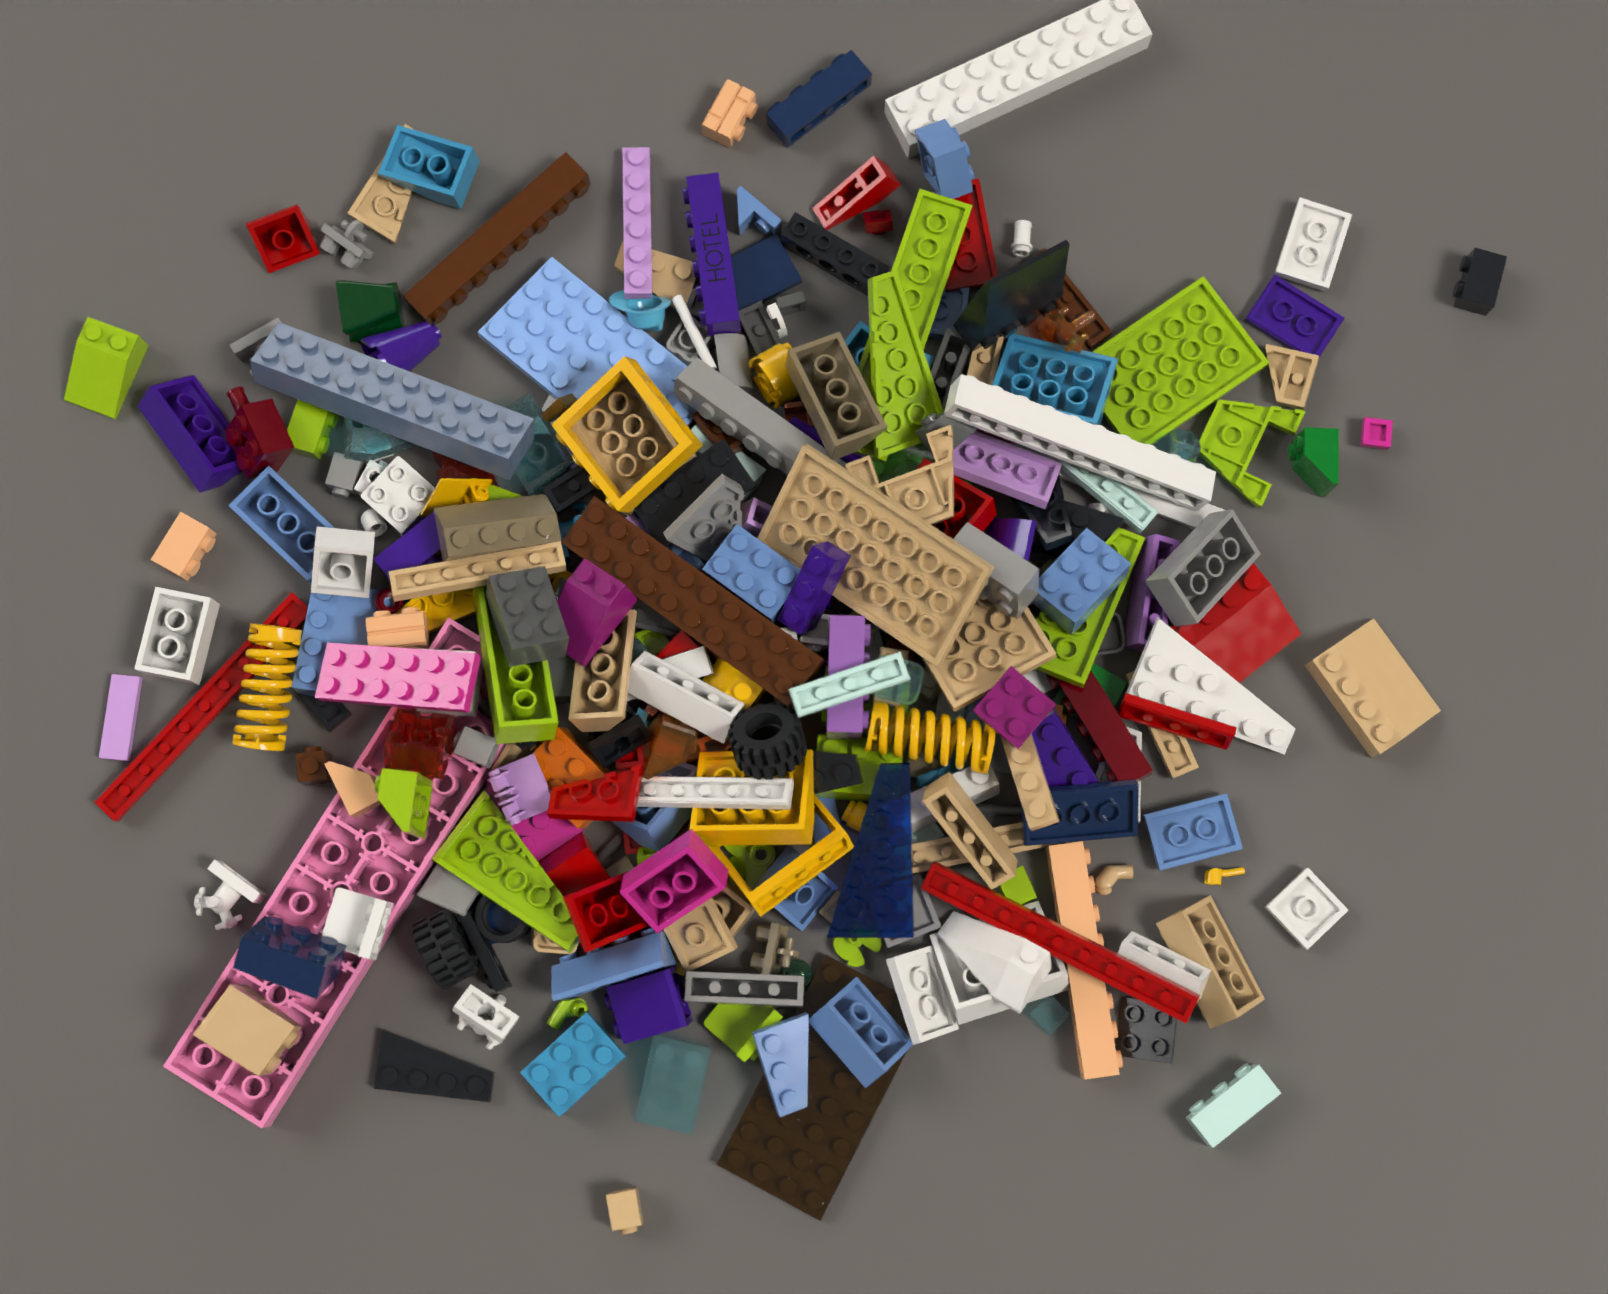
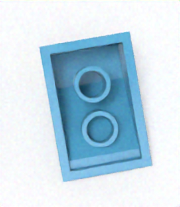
M397 125L378 175L435 202L462 209L480 160L471 146Z

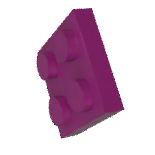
M1010 666L972 712L1015 749H1019L1056 704L1015 668Z

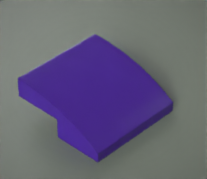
M995 518L983 533L1029 561L1036 521Z

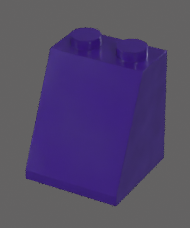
M677 965L606 988L608 993L604 994L608 1010H613L616 1021L613 1022L614 1032L617 1039L622 1038L623 1044L688 1026L693 1021L689 1004L685 1002V991L680 975L675 973Z

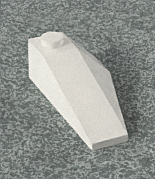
M953 911L938 931V936L958 959H961L971 970L972 975L982 982L988 989V993L996 1001L1019 1014L1052 969L1049 951L1023 937Z

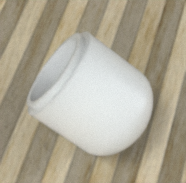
M368 509L361 515V523L364 530L375 532V537L381 536L387 530L384 518L374 509ZM380 524L378 530L371 529L373 525Z

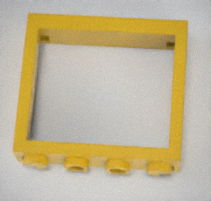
M626 356L621 358L552 424L553 428L557 431L556 438L561 444L570 448L573 452L572 458L576 464L587 470L590 474L589 480L593 486L602 490L607 496L605 499L606 503L613 510L630 513L703 446L635 359ZM627 377L679 444L622 495L571 427L623 378Z
M815 794L814 812L831 833L753 891L719 847L722 845L708 846L728 869V875L760 917L854 848L846 831Z

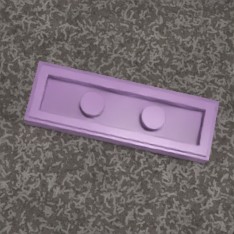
M112 674L99 758L130 762L143 678Z

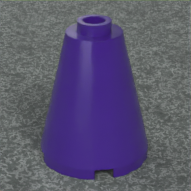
M425 321L361 339V342L364 343L361 345V348L365 355L411 372L440 346L439 339L442 336L435 324L430 325Z

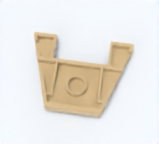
M951 425L926 434L935 463L880 483L872 458L869 455L845 464L848 471L931 525L954 517L953 429Z

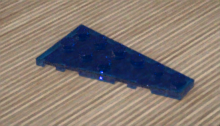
M881 763L827 938H914L910 763Z

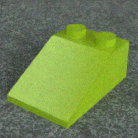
M87 317L76 341L64 400L116 420L149 345L137 334Z

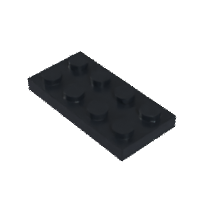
M722 439L669 476L636 506L635 510L654 538L668 548L673 543L666 539L663 532L721 474L739 483L744 490V495L757 485L727 441Z

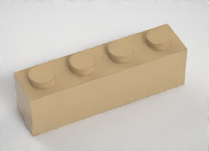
M948 772L927 785L922 802L992 890L1016 875L1018 859L953 775Z

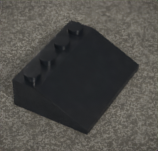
M1067 240L984 283L953 324V327L972 352L981 347L984 349L989 348L999 337L1003 336L1005 339L1016 332L1019 326L1022 325L1026 328L1038 316L1046 317L1057 308L1055 304L1063 293L1070 245Z

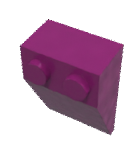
M585 558L566 581L558 600V606L569 636L566 655L583 667L588 664L638 600L625 584Z

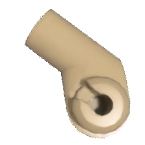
M1106 866L1096 877L1097 893L1108 895L1112 891L1111 887L1118 879H1133V866Z

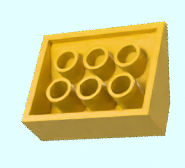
M807 749L806 756L802 757L803 762L800 765H795V770L791 773L786 772L784 773L785 776L773 777L792 778L794 788L790 810L692 808L690 829L707 846L812 844L814 827L812 749ZM732 751L699 752L696 777L754 778L753 775L748 777L744 774V771L739 770Z

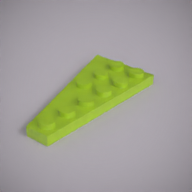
M897 269L868 279L871 392L887 425V430L873 439L874 459L922 443L915 434V431L922 426L920 421L932 412L935 414L944 412Z
M1118 528L1105 542L1131 563L1127 577L1072 635L1041 611L1035 620L1055 650L1056 658L1041 665L1036 670L1081 688L1084 687L1145 537Z
M483 790L433 856L432 860L562 949L571 953L580 939L563 895L512 826H510L509 822H505L504 815L487 792Z

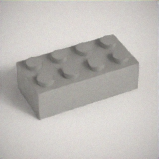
M1233 509L1209 513L1145 582L1174 627L1198 624L1261 553Z

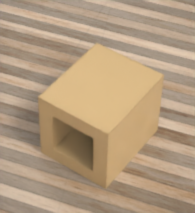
M638 1187L609 1192L606 1195L612 1231L620 1230V1235L637 1232V1226H641L644 1223Z

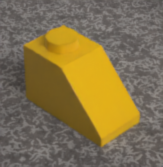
M720 657L712 666L714 674L707 675L703 679L705 683L745 703L744 711L749 707L753 708L765 692L764 688Z

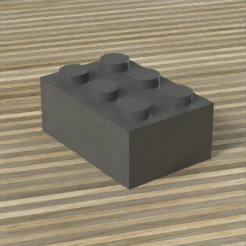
M542 566L489 575L486 598L508 667L565 657L569 636L546 567Z

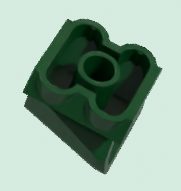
M347 280L336 281L341 326L343 332L349 335L350 343H362L361 339L405 327L397 282L375 284Z

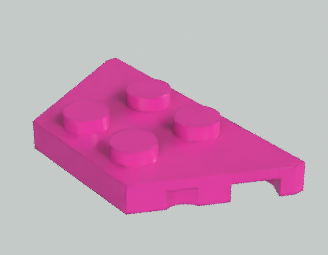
M487 780L486 792L504 815L503 806H498V803L501 802L499 797L495 798L494 796L497 792H494L491 783ZM547 811L512 825V828L537 862L585 830L577 829L568 819H550Z

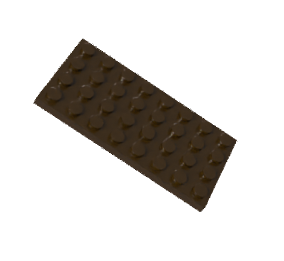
M825 955L804 995L803 1008L798 1007L794 1014L796 1016L807 1012L809 1018H811L855 977H858L910 1037L897 993L828 955ZM809 1023L807 1107L779 1117L765 1074H763L716 1165L821 1221L906 1052L883 1075L865 1088Z

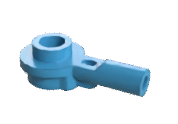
M952 753L948 766H941L915 777L917 786L922 787L930 784L948 772L954 774L961 771L955 767L956 753ZM967 760L963 769L969 767Z

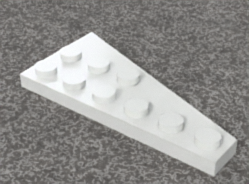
M1156 618L1126 693L1237 727L1234 737L1285 755L1296 728L1160 618Z

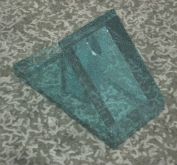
M1180 429L1170 431L1167 439L1166 453L1177 454L1182 459L1195 463L1201 448L1197 433Z

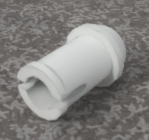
M1018 220L1014 223V243L1011 244V250L1016 257H1027L1033 247L1030 244L1032 223L1027 220Z

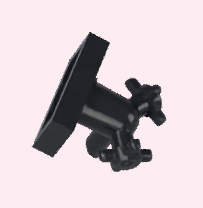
M626 704L625 719L609 731L589 732L592 741L588 744L602 767L605 768L653 740V737L639 714L636 715V712Z

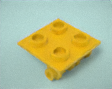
M441 478L422 510L421 517L429 516L434 512V508L440 506L445 507L487 501L489 498L488 488L492 483V479Z

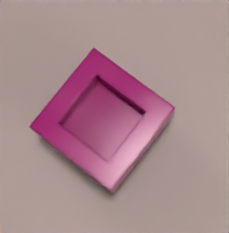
M1365 417L1362 420L1360 447L1388 450L1391 447L1393 420Z

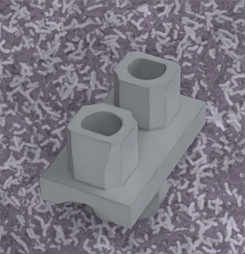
M357 219L350 224L344 220L340 226L346 231H343L336 225L331 227L324 223L321 231L325 233L320 244L322 249L336 255L341 245L347 250L340 261L351 269H356L363 259L370 260L374 252L356 240L359 239L361 242H364L367 238V235L362 232L364 224Z

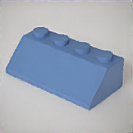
M651 928L640 932L641 938L631 941L630 936L613 941L614 946L607 949L601 946L587 952V955L578 958L576 953L560 957V963L551 966V996L553 1001L576 997L677 965L671 943L665 932L660 931L656 933Z

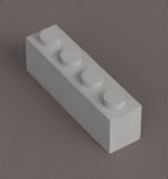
M686 971L685 1002L803 1008L804 976Z

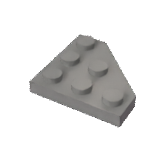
M721 474L663 532L664 536L671 543L708 562L735 525L738 524L742 527V511L740 506L741 501L744 500V490L739 483Z

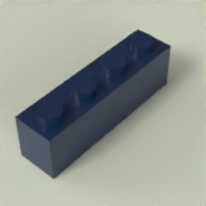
M852 50L845 55L840 54L824 71L821 69L815 72L810 81L804 86L799 85L795 87L784 101L774 103L767 113V125L788 148L871 86L872 73Z

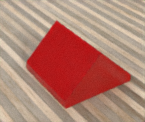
M298 204L246 223L268 273L320 255L308 219Z
M583 831L538 861L563 897L611 878Z

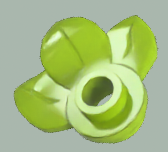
M724 845L732 855L729 861L741 877L745 879L751 890L775 860V850L772 845ZM757 851H766V858L758 860L756 858Z

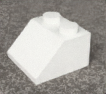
M317 526L311 593L369 598L375 532Z

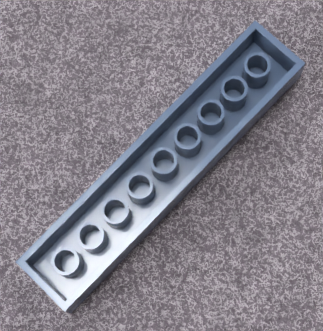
M281 322L277 323L250 360L254 383L507 480L511 479L534 441V418Z

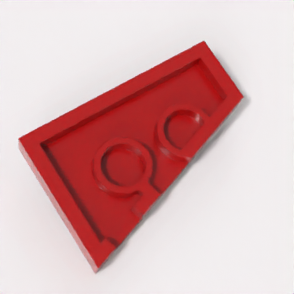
M640 764L632 766L629 771L621 773L613 771L606 773L605 777L590 781L583 779L552 787L547 815L550 819L634 822L644 769Z

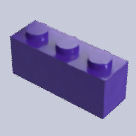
M829 541L812 545L777 620L798 634L816 629L851 556Z

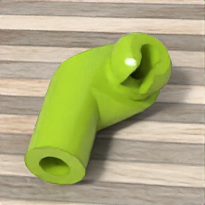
M581 998L561 1000L546 1023L559 1030L567 1017H581L588 1011V1006Z

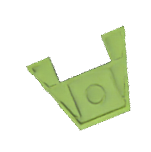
M1219 399L1194 451L1248 501L1260 509L1272 484L1246 473V469L1268 424L1294 436L1306 411L1301 409L1287 410L1276 406H1255L1252 403Z

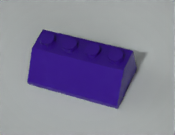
M194 375L152 385L148 388L138 408L200 493L223 486L243 471L237 464V456L233 447L226 440L225 430L230 423Z

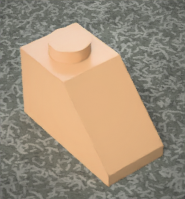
M331 761L325 763L350 816L357 818L382 805L377 798L378 793H375L374 789L375 776Z

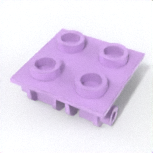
M534 753L488 772L490 778L487 780L491 783L494 792H497L494 796L495 798L499 797L501 802L498 803V806H503L502 810L506 817L505 822L509 821L510 826L548 810L551 791Z

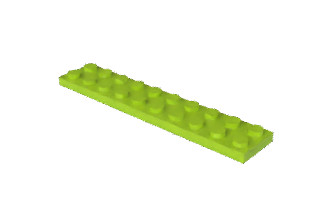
M919 189L891 271L897 269L924 350L972 210V205ZM869 334L858 369L872 395ZM873 440L859 451L853 453L862 457L869 455L872 460L886 464L888 455L874 459Z

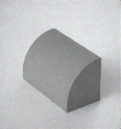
M736 333L714 335L719 373L744 391H755L753 372L749 369V360L751 358L748 338L745 335Z

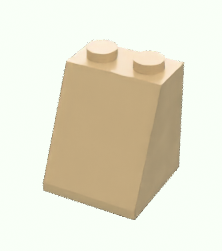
M230 984L193 1035L257 1076H264L267 1073L272 1074L282 1061L279 1058L285 1048L290 1049L296 1043L300 1036L297 1032L302 1026L247 985Z

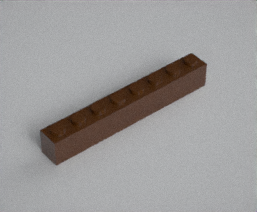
M565 152L406 292L403 297L407 304L424 322L427 321L430 325L442 322L452 307L462 304L467 299L470 291L475 287H481L487 281L488 275L495 269L499 270L504 267L514 252L523 250L532 236L536 233H542L548 227L550 220L556 215H562L576 197L581 198L587 193L591 185L588 174Z

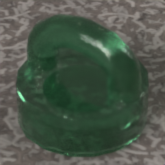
M798 959L791 961L789 968L785 967L783 974L804 976L805 987L811 981L812 969L808 963Z

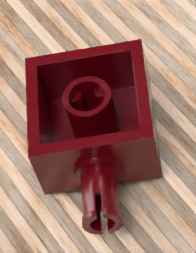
M242 386L230 389L226 395L236 414L225 430L228 444L233 447L237 456L239 468L244 471L247 479L258 477L268 466L275 472H278L294 449V445L273 399L249 403Z

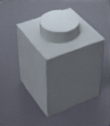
M334 452L325 484L332 490V494L335 496L348 498L349 495L358 497L354 487L367 465L361 458Z
M465 726L463 732L458 731L452 747L455 748L453 753L457 756L490 769L500 744H496L495 738Z

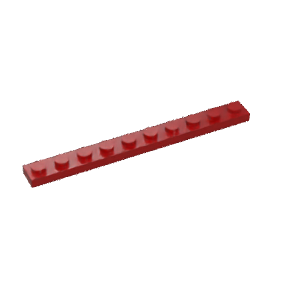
M291 592L262 624L300 629L305 623L308 606ZM247 639L94 803L114 822H119L244 689L241 686V681L253 679L256 676L244 672V665L267 664L264 661L248 658L245 654L246 650L273 648L253 644Z
M936 861L932 863L921 886L922 890L999 929L1031 941L1049 951L1050 955L1184 1023H1187L1199 1000V994Z

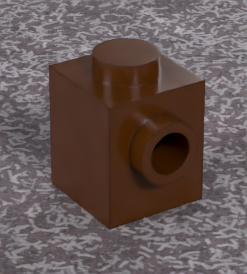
M320 746L304 748V753L295 754L299 783L309 786L333 782L325 766V763L332 762L331 753L321 750Z

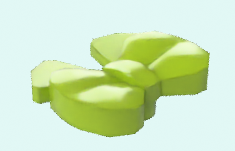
M863 918L856 919L853 922V930L848 936H837L833 942L836 953L842 959L848 961V966L859 967L865 963L862 953L858 949L862 944L874 952H879L882 946L881 936H876V931L872 924Z

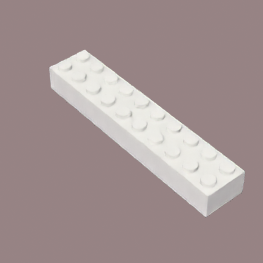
M1101 0L885 99L884 114L909 159L919 154L915 135L916 129L946 119L951 128L955 127L959 135L1147 49L1153 33L1135 0Z

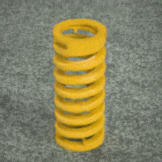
M250 623L249 632L257 633L258 630V634H250L248 641L273 649H247L246 656L275 665H244V672L272 680L244 679L241 681V686L270 695L242 694L239 696V702L268 710L240 709L236 715L238 718L266 725H236L234 731L244 734L245 738H241L242 735L234 734L232 744L260 750L284 751L286 735H280V733L286 732L288 725L280 719L288 717L290 709L282 704L290 702L292 694L283 688L292 687L293 678L283 673H292L296 669V663L285 658H294L299 654L297 647L284 642L300 645L302 630Z
M874 700L865 752L877 751L878 746L879 753L886 755L895 732L894 756L897 758L903 756L910 736L909 758L912 761H916L919 758L926 736L925 762L931 764L934 761L941 739L940 765L946 767L950 762L957 740L955 767L960 770L964 768L972 743L971 771L987 775L996 731L986 723L983 733L978 719H973L966 730L965 719L962 716H958L951 727L950 716L943 713L940 715L935 727V714L933 711H926L920 723V712L914 707L909 710L904 723V707L899 704L894 707L889 720L888 704L883 701ZM879 730V743H875V740H877V733Z

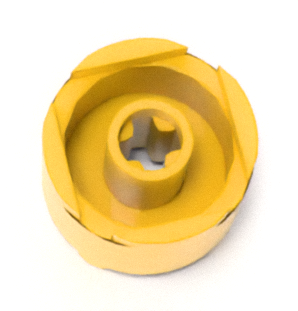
M788 342L783 345L779 343L749 360V369L755 368L757 376L753 377V380L758 390L769 404L773 401L775 402L774 408L776 409L800 396L785 367L788 350L792 349Z

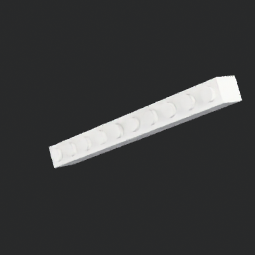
M961 374L950 386L944 416L1195 511L1200 510L1211 501L1216 471L1206 468L1203 464L1184 460L1177 454H1169L1156 449L1153 445L1137 442L1127 435L1111 432L1101 425L1090 424L1075 415L1064 414L1051 406L1030 401L1025 396L1004 391L999 386H991L978 381L973 376Z

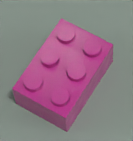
M690 829L625 873L620 894L652 929L659 933L725 889L728 869L700 837Z

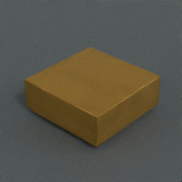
M572 393L559 397L541 416L549 423L557 420L562 413L577 401L576 397Z

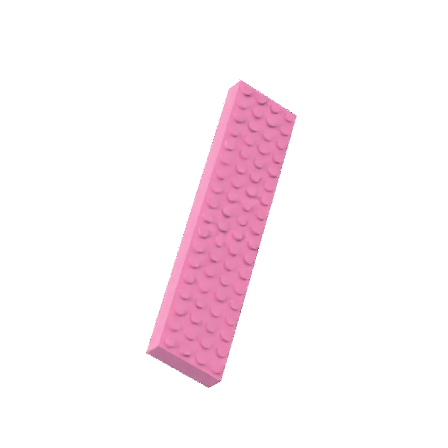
M449 617L429 649L475 651L483 660L479 635ZM484 664L478 705L484 698L489 697ZM391 707L353 769L375 776V778L377 775H381L382 768L418 772L432 780L433 789L425 839H420L403 832L383 805L357 818L350 816L337 792L253 926L264 916H275L282 919L284 923L295 927H305L311 933L322 936L336 889L343 888L394 903L379 949L380 952L434 866L433 856L471 807L487 781L488 772L506 746V744H500L490 769L454 754L455 748L452 747L454 738L458 731L463 732L465 726L495 738L493 723L478 710L476 717L420 714L415 708ZM236 951L163 1067L260 1128L271 1127L374 960L359 957L356 954L345 951L338 977L315 999L234 969ZM230 984L247 985L302 1026L297 1032L300 1035L298 1040L290 1049L285 1048L279 1057L282 1061L272 1074L267 1073L264 1076H257L193 1035Z

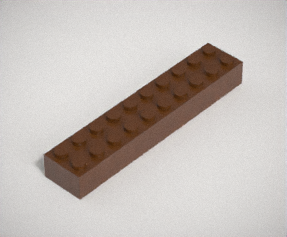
M595 496L561 542L583 559H587L625 584L641 601L794 710L789 689L816 680L828 664L819 655Z

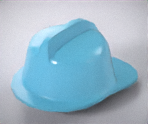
M624 290L613 293L609 298V303L613 307L625 311L629 322L634 328L655 332L662 330L665 308L671 303L668 298L658 297L653 294L652 299H625Z

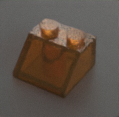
M662 712L645 757L643 778L651 779L685 763L688 755H694L699 742V738H697L699 730Z

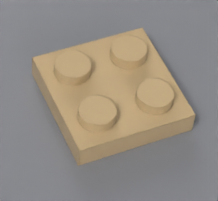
M712 897L663 929L685 972L701 967L738 948Z

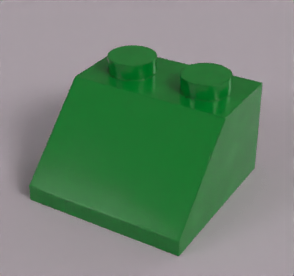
M1304 427L1295 436L1292 443L1288 445V460H1292V470L1319 497H1325L1339 484V429Z

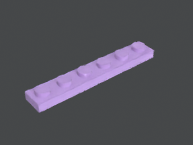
M650 147L622 148L625 299H652Z

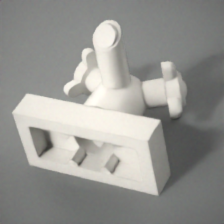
M214 859L207 869L222 879L223 883L211 897L205 896L206 888L201 887L199 893L195 896L194 907L196 908L197 916H202L203 908H211L220 915L222 922L214 926L216 930L230 929L238 921L242 920L241 914L233 917L230 911L241 895L252 903L261 904L267 894L223 861Z
M471 984L453 1007V1012L459 1015L457 1029L462 1030L465 1026H468L476 1034L486 1035L489 1041L486 1048L489 1050L503 1042L517 1023L519 1016L504 1007L506 998L503 995H498L492 999Z

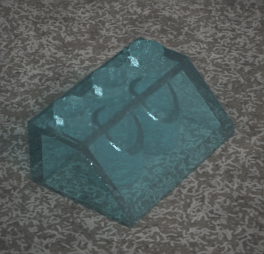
M530 392L506 408L534 418V441L515 470L526 491L532 496L542 493L544 487L563 476L575 461L567 448L556 438L557 433L551 423L546 422L541 416L543 411Z

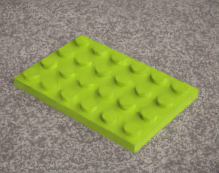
M1204 276L1093 351V353L1118 358L1103 413L1104 418L1117 434L1127 435L1132 440L1150 445L1161 440L1270 363Z

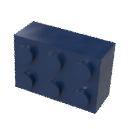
M264 916L241 937L233 968L317 999L338 977L347 945L338 943L333 937H322L311 933L305 927H295L284 923L278 917Z

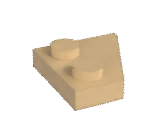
M1266 344L1265 350L1267 360L1270 362L1268 365L1277 405L1304 410L1318 365L1319 355Z

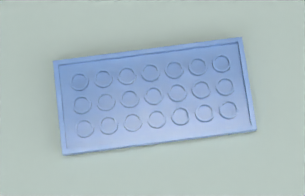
M553 257L478 331V337L555 400L570 393L578 400L621 358L626 356L635 359L689 427L694 422L691 416L697 410L681 402L673 394L676 377L687 365L642 329L634 328L625 315Z

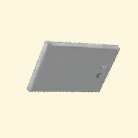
M437 864L421 890L417 893V896L461 916H465L479 892Z

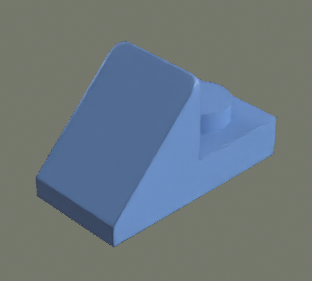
M740 186L737 189L739 234L742 235L756 221V227L764 234L769 232L771 235H778L782 230V220Z

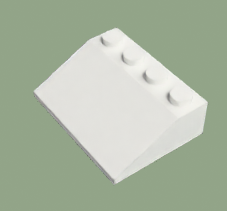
M1039 901L1023 905L1044 916ZM978 919V921L989 924L981 919ZM938 932L929 935L958 1025L1010 1009L996 1001L988 993V989L982 982L972 975L971 970L961 959H958L941 940ZM1050 955L1052 969L1029 1002L1069 990L1068 973L1062 960Z

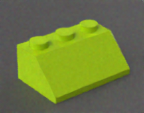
M382 768L381 775H377L374 789L375 793H378L377 798L403 832L420 839H425L433 781L418 772Z

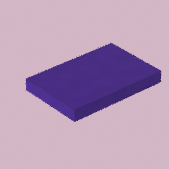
M1274 274L1244 321L1288 349L1315 354L1320 357L1343 322L1344 317Z

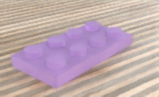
M974 431L953 450L955 476L1046 509L1062 463L978 431Z

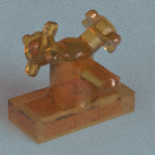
M1068 307L1058 308L1050 312L1048 317L1035 326V329L1044 341L1064 345L1066 352L1073 350L1081 353L1082 350L1089 351L1084 345L1089 336L1086 333L1080 336L1076 332L1095 320L1096 315L1093 310H1089L1070 323L1064 317L1069 312Z

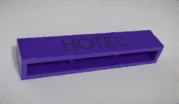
M719 172L687 176V187L682 188L684 204H690L691 209L690 212H686L688 229L693 228L694 236H689L691 253L697 252V260L692 261L694 277H700L701 285H696L698 302L704 303V310H699L701 327L707 326L708 336L741 332Z

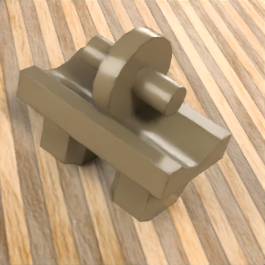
M771 922V926L760 925L757 927L756 941L767 943L765 954L753 953L750 967L762 971L761 974L780 975L782 966L789 968L791 957H800V952L792 950L794 939L787 938L789 926Z

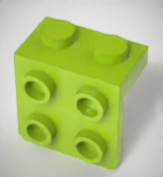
M718 1004L705 1019L704 1025L732 1049L742 1061L746 1062L750 1058L754 1062L759 1055L751 1032L778 1023L783 1016L772 1006Z

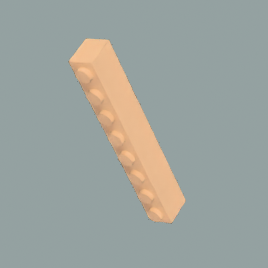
M1083 841L1047 846L1045 849L1057 923L1104 946L1102 933L1097 934L1096 922L1100 921L1099 909L1097 904L1093 905L1091 893H1095L1093 876H1088L1087 865L1091 864L1089 848H1084ZM1063 961L1068 973L1069 990L1067 991L1081 1079L1120 1075L1119 1068L1123 1067L1120 1050L1115 1049L1114 1038H1118L1116 1021H1111L1109 1009L1114 1007L1111 991H1106L1105 982Z

